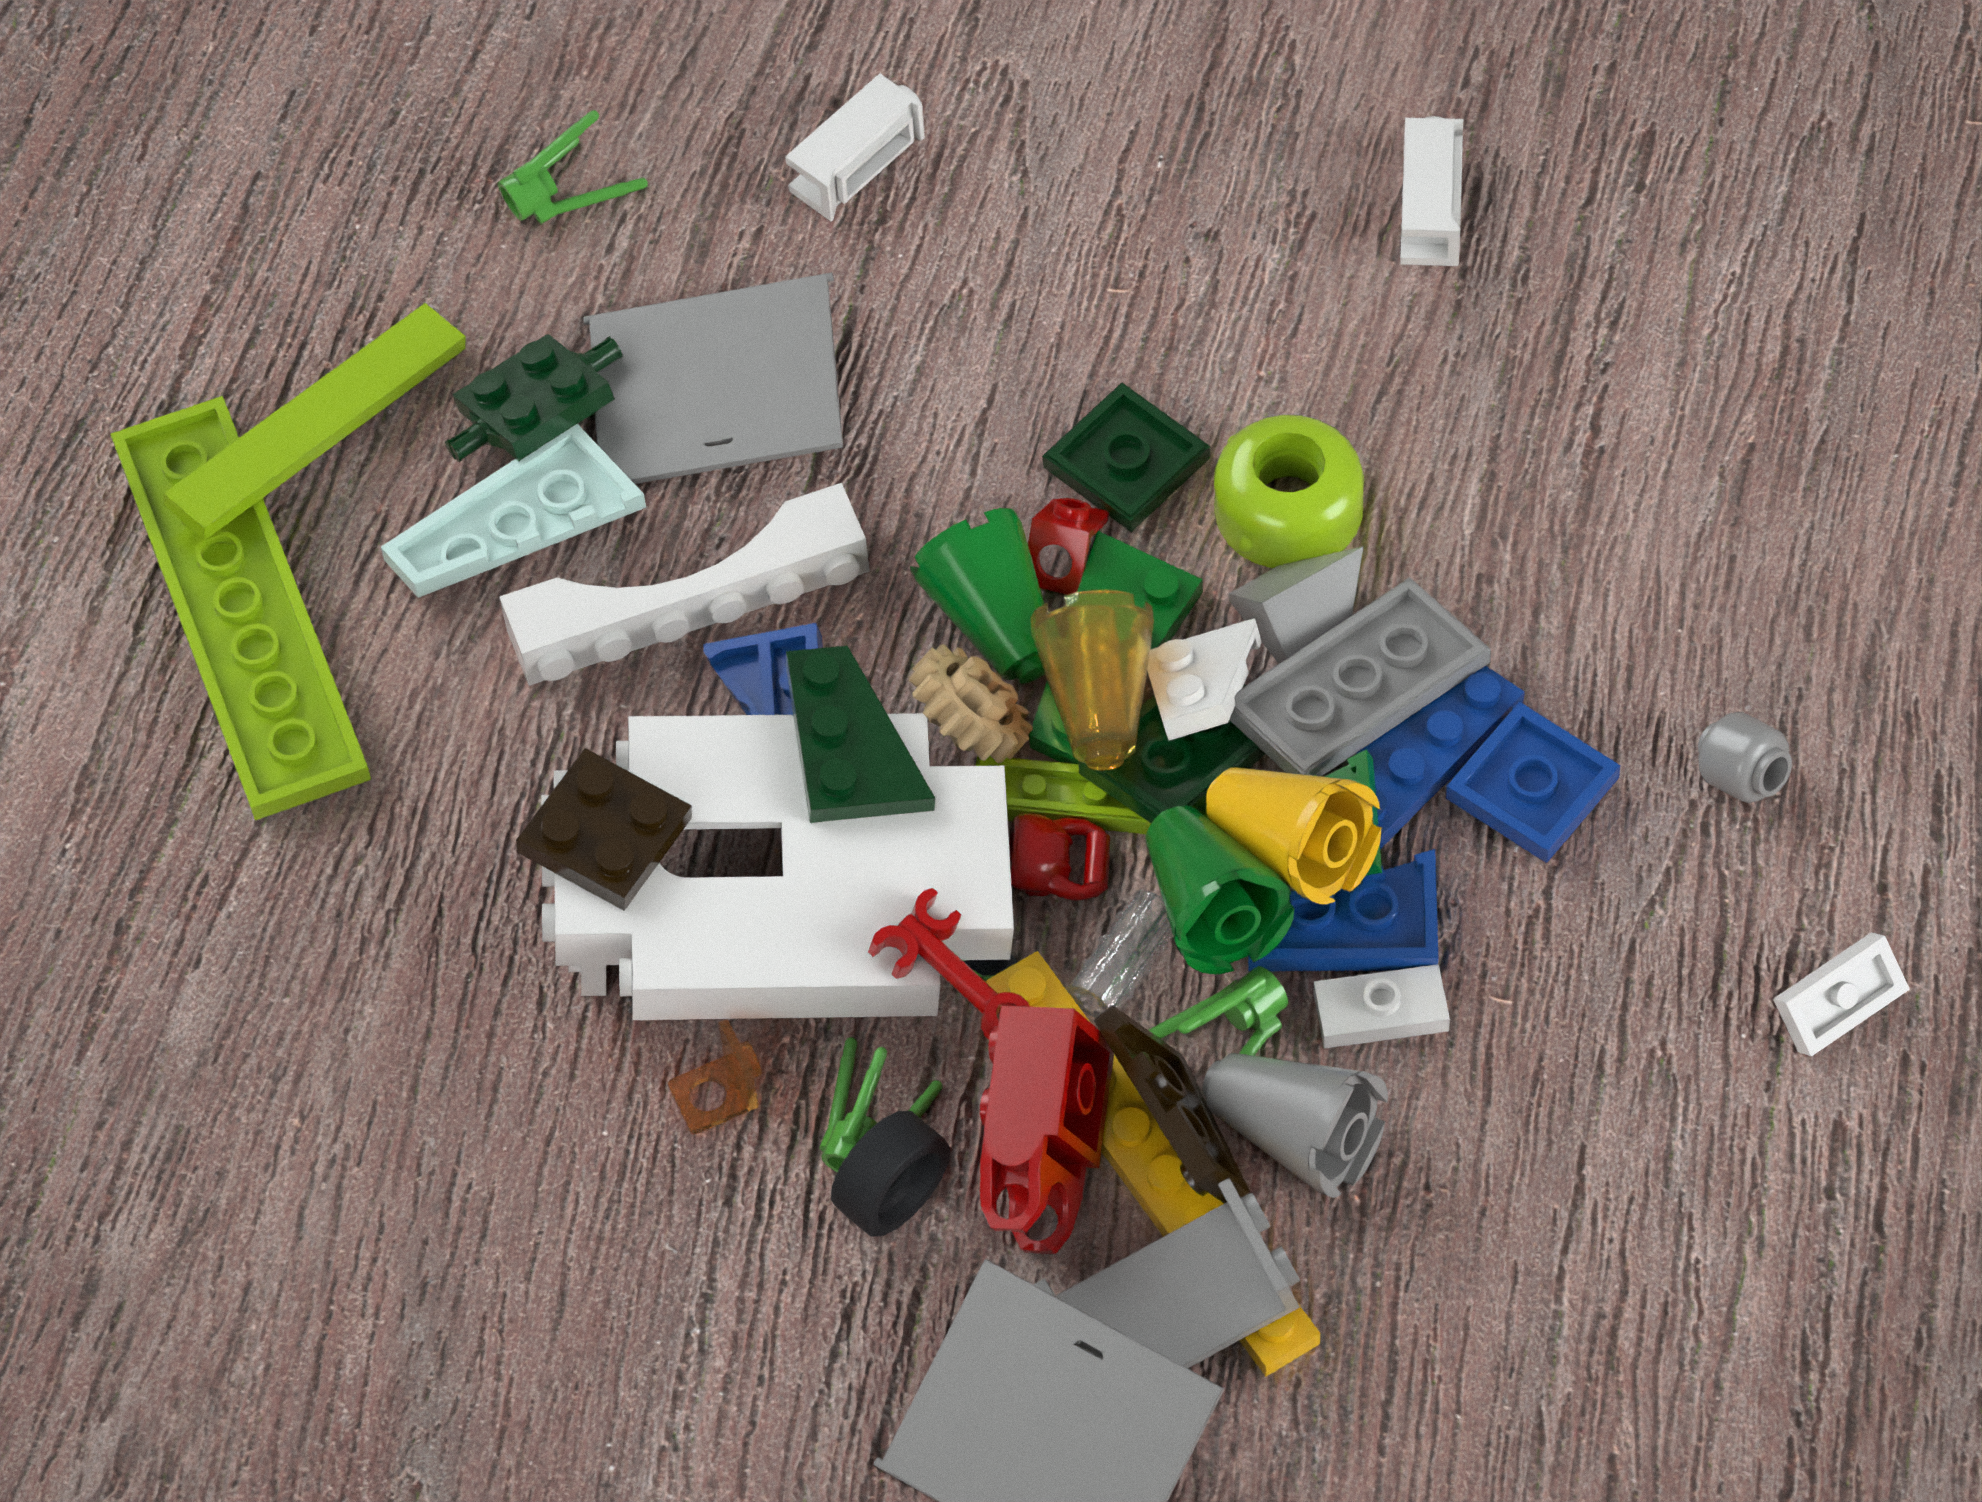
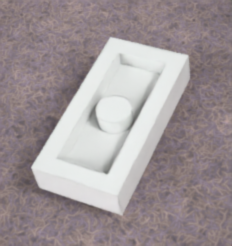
M1871 932L1773 998L1797 1051L1813 1056L1907 992L1909 987L1886 937Z
M1439 964L1314 981V999L1324 1049L1449 1031L1450 1017Z

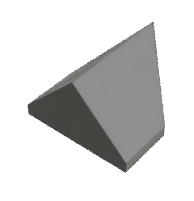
M1364 546L1279 565L1228 594L1229 601L1245 621L1255 618L1262 643L1275 660L1281 663L1352 616Z

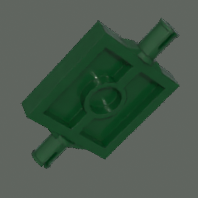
M546 334L537 341L528 343L518 353L490 371L478 375L471 383L452 394L459 412L470 420L473 425L445 441L449 453L457 462H461L462 459L487 444L502 448L516 460H522L615 400L609 382L597 372L623 357L620 347L610 336L584 354L569 351L549 334Z

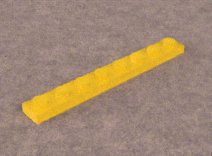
M1038 951L985 981L998 994L1013 992L1022 996L1029 1003L1030 1007L1074 1008L1089 1021ZM1114 1055L1101 1152L1164 1237L1224 1203L1209 1193L1205 1196L1199 1195L1187 1183L1180 1171L1182 1161L1162 1133L1157 1121ZM1300 1306V1308L1239 1341L1265 1377L1318 1346L1320 1344V1332Z

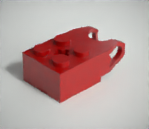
M1001 1006L999 1024L993 1027L989 1037V1057L993 1063L990 1088L984 1090L980 1101V1118L984 1126L980 1160L981 1209L990 1228L994 1231H1012L1020 1249L1025 1253L1056 1255L1069 1239L1074 1228L1083 1196L1086 1167L1099 1168L1114 1053L1100 1030L1074 1008ZM1005 1188H1007L1009 1197L1008 1219L1001 1218L997 1211L998 1197ZM1046 1205L1051 1206L1057 1214L1058 1223L1055 1231L1044 1240L1036 1241L1030 1239L1027 1234L1028 1230L1041 1216Z

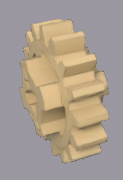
M941 644L936 650L931 648L913 668L914 673L909 677V681L917 687L912 693L913 697L926 704L923 707V714L928 718L929 722L940 727L939 732L943 736L949 735L954 745L961 750L971 751L974 748L975 753L981 760L985 761L991 756L997 763H1002L1006 757L1011 759L1030 739L1027 735L1033 730V726L1024 720L1029 715L1028 710L1016 704L1018 694L1013 686L1003 682L1002 676L998 672H993L988 663L983 659L974 656L968 659L963 649L957 647L952 653L945 644Z

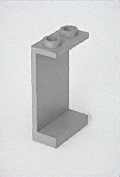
M1230 1178L1218 1184L1227 1200L1225 1204L1058 1295H1055L1045 1279L1034 1284L1186 1368L1199 1363L1300 1308L1289 1288L1300 1281L1282 1246L1271 1252L1269 1251L1260 1235L1262 1231L1271 1227L1252 1192L1240 1198Z

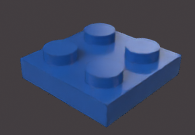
M1518 702L1447 784L1446 799L1545 863H1548L1619 779L1621 765L1523 703Z

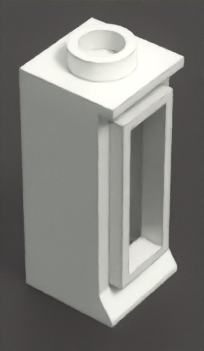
M879 73L785 156L786 164L800 173L789 184V192L832 221L836 207L841 202L845 204L907 149L914 142V137L919 141L925 138L923 107L918 96L907 86H897Z
M1437 116L1405 118L1400 264L1459 266L1463 119H1444Z

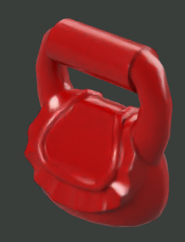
M1035 813L1019 814L1014 817L1009 834L1011 887L1024 891L1029 896L1042 897L1053 894L1060 898L1074 901L1097 898L1108 889L1111 837L1102 827L1086 819L1061 818L1052 820L1044 815ZM1075 835L1086 837L1084 885L1077 884L1068 879L1072 870L1069 865L1070 846L1073 844L1071 836Z

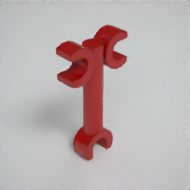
M934 888L924 890L918 895L912 913L907 915L898 926H885L874 934L868 953L874 957L885 947H894L900 950L903 956L895 963L892 975L896 979L905 977L912 971L919 954L983 1014L981 1029L984 1036L989 1040L991 1030L999 1024L997 1015L1000 1014L1001 1006L1030 1007V1005L1022 996L1013 992L998 994L942 942L955 933L962 914L955 910L943 920L933 919L929 916L927 910L934 905L938 892Z

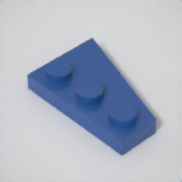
M1435 849L1415 854L1413 862L1386 870L1382 866V873L1365 876L1361 883L1351 892L1340 889L1337 893L1330 896L1336 901L1329 904H1317L1303 898L1297 892L1291 891L1290 903L1294 908V918L1285 937L1269 954L1256 962H1253L1248 955V971L1257 966L1264 967L1268 971H1393L1438 964Z

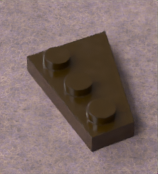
M1114 1005L1093 1021L1157 1121L1162 1133L1182 1161L1180 1171L1190 1187L1199 1195L1205 1196L1209 1193L1224 1204L1227 1200L1218 1184L1228 1178L1232 1181L1240 1198L1251 1193L1210 1109L1207 1107V1103L1184 1056Z

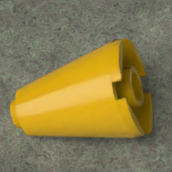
M1233 767L1225 770L1214 779L1206 794L1207 815L1213 823L1279 874L1286 884L1300 896L1317 904L1335 902L1336 900L1330 896L1337 893L1340 889L1351 892L1364 879L1376 857L1382 828L1373 824L1372 806L1380 809L1379 801L1376 794L1369 787L1356 781Z

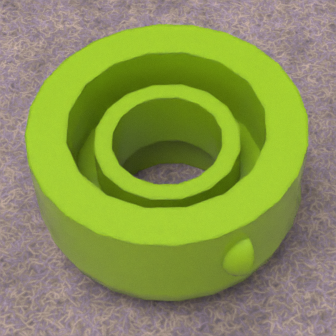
M1282 414L1266 417L1247 425L1238 433L1232 435L1219 456L1214 474V514L1220 533L1227 544L1240 556L1257 565L1275 568L1279 565L1343 551L1356 536L1363 516L1364 474L1359 457L1353 446L1336 428L1321 420L1303 415ZM1288 476L1305 480L1311 486L1296 492H1283L1266 485L1274 479Z

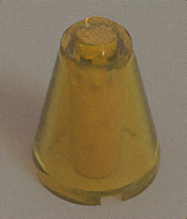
M1089 590L1075 592L1064 596L1065 607L1049 612L1047 602L1034 611L1030 620L1032 638L1074 757L1081 762L1087 763L1090 769L1100 771L1111 770L1123 765L1124 759H1127L1135 752L1154 628L1153 608L1146 601L1143 608L1135 606L1134 595L1123 591Z

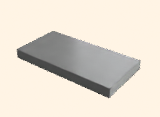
M1409 577L1239 690L1234 697L1236 705L1229 720L1286 773L1323 776L1464 681L1470 675L1489 664L1491 649Z

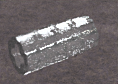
M1137 890L1123 910L1115 914L1116 920L1106 934L1098 938L1099 944L1089 958L1081 962V969L1067 987V992H1069L1080 1009L1094 1018L1100 1016L1112 1005L1121 1010L1127 1000H1131L1134 997V990L1144 976H1148L1151 973V966L1161 952H1165L1168 949L1167 944L1173 937L1163 899L1153 892Z

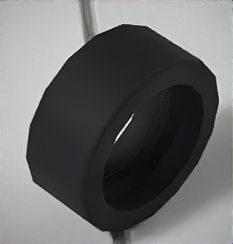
M898 1111L889 1115L867 1131L851 1149L839 1167L833 1181L831 1201L838 1210L869 1236H884L902 1226L930 1198L942 1180L949 1164L951 1147L940 1134L912 1111Z

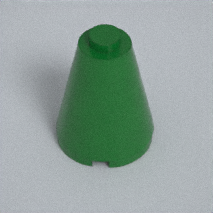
M998 508L984 512L989 521L988 523L971 529L965 519L935 536L917 552L914 558L919 567L910 566V571L915 581L1003 679H1018L1020 684H1026L1042 677L1051 669L1050 660L1057 653V648L1022 522L1015 510Z
M1177 806L1161 812L1154 819L1146 833V845L1176 947L1186 963L1191 968L1202 973L1225 974L1235 971L1230 963L1241 960L1248 955L1253 962H1256L1269 954L1285 937L1294 918V908L1290 903V894L1292 895L1284 879L1194 807Z

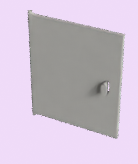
M833 272L584 316V324L590 325L591 348L610 336L611 339L616 341L623 354L621 359L614 361L597 372L609 382L615 400L595 412L597 445L634 484L843 448L828 283L834 281Z
M985 1259L884 1458L877 1457L874 1466L938 1502H1167L1225 1388Z

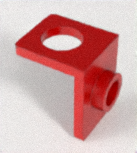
M1059 498L1052 499L1032 518L1028 547L1040 588L1076 596L1086 567L1090 539L1108 522V511L1093 508L1090 504L1078 499ZM1059 545L1068 551L1072 559V567L1066 576L1053 577L1043 570L1040 564V553L1044 547Z

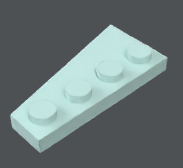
M576 424L522 460L514 459L381 546L384 561L411 591L420 598L646 508L644 493L593 439Z

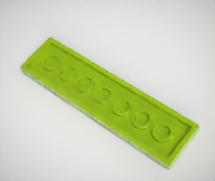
M223 396L111 433L116 453L255 821L371 780L364 755L263 498L205 541L164 506L163 493L239 438Z

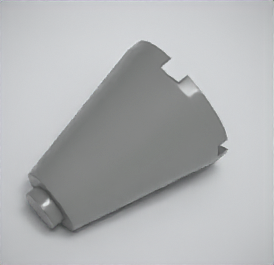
M1230 1053L1221 1061L1218 1060L1210 1066L1203 1082V1093L1206 1096L1207 1107L1214 1115L1314 1190L1329 1197L1342 1195L1336 1188L1342 1182L1354 1186L1363 1176L1377 1151L1383 1135L1386 1121L1375 1116L1377 1100L1388 1103V1090L1383 1079L1365 1071Z

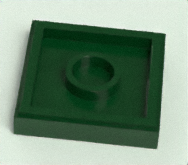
M1121 382L1042 455L1043 468L1097 508L1108 511L1112 519L1132 532L1211 458L1210 445Z

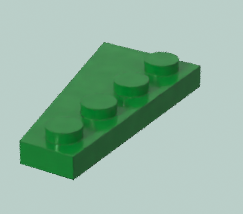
M1098 531L1032 724L1033 730L1029 733L1030 748L1056 761L1078 764V760L1107 736L1148 676L1142 652L1160 647L1165 642L1172 640L1203 593V579Z

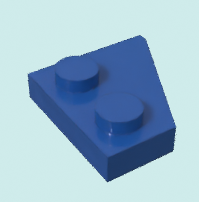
M816 623L703 644V652L710 665L746 715H793L785 665L786 651L823 648L822 634Z

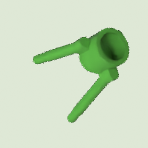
M591 110L532 160L498 181L497 185L504 201L517 219L523 221L529 216L534 215L537 221L543 224L558 214L645 189L648 186V181L645 178H638L551 202L550 197L558 193V190L547 169L579 144L578 137L598 120L599 113Z
M1257 966L1239 980H1234L1217 994L1150 1028L1149 1031L1160 1039L1177 1030L1182 1034H1187L1224 1013L1230 1023L1237 1029L1246 1031L1250 1027L1255 1030L1239 1052L1240 1054L1255 1056L1264 1042L1282 1028V1024L1276 1015L1287 1007V994L1281 983L1270 971L1264 967Z
M853 1037L847 1038L844 1044L828 1128L819 1147L823 1151L822 1161L836 1172H838L839 1167L856 1143L878 1123L866 1116L887 1057L886 1048L878 1047L875 1050L853 1111L847 1113L844 1119L857 1048V1041ZM939 1080L933 1081L908 1111H912L921 1118L942 1090V1083Z

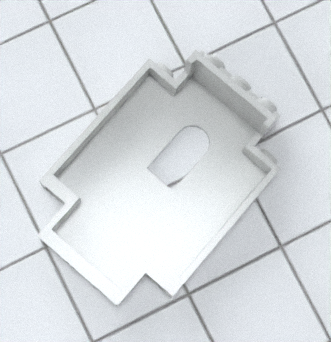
M923 713L887 714L936 798L934 811L810 823L793 715L628 716V741H616V765L692 805V819L684 830L781 828L783 876L687 878L669 873L659 863L631 903L623 911L542 866V887H555V904H542V942H555L556 966H568V972H581V996H606V965H619L620 996H632L633 1020L937 1016L941 984L940 974L918 954L912 971L905 977L896 979L892 975L895 963L903 956L900 950L894 947H885L874 957L868 953L874 934L880 928L889 925L898 926L907 915L912 913L918 895L924 890L934 888L938 894L934 905L927 910L930 917L943 920L955 910L962 914L955 933L950 938L942 941L961 960H1010L1014 922L1005 767L930 766L927 717ZM568 770L554 771V788ZM541 795V806L549 795Z

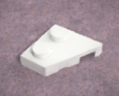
M1255 618L1187 639L1170 640L1160 647L1142 652L1168 741L1228 723L1236 705L1234 697L1243 688L1249 674L1245 662L1250 649H1259L1262 643Z

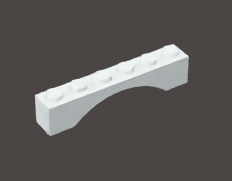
M842 483L785 501L770 523L746 546L720 563L688 577L656 585L622 588L584 585L561 578H554L499 597L507 632L527 683L530 686L545 680H560L568 676L572 671L601 661L611 662L619 660L631 651L658 642L676 641L688 632L715 623L735 621L744 613L771 604L789 603L797 599L801 594L828 585H842L852 581L858 575L870 571L865 535Z

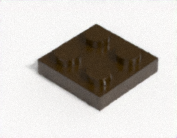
M584 748L516 839L517 853L625 911L692 819V805Z

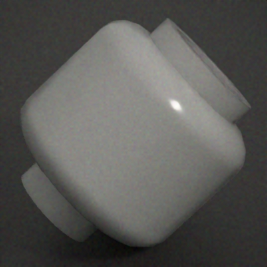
M1730 713L1715 723L1710 724L1703 731L1698 742L1699 771L1703 779L1708 784L1740 801L1752 803L1760 801L1765 797L1773 796L1781 790L1790 776L1792 758L1789 754V743L1785 735L1781 731L1746 713Z

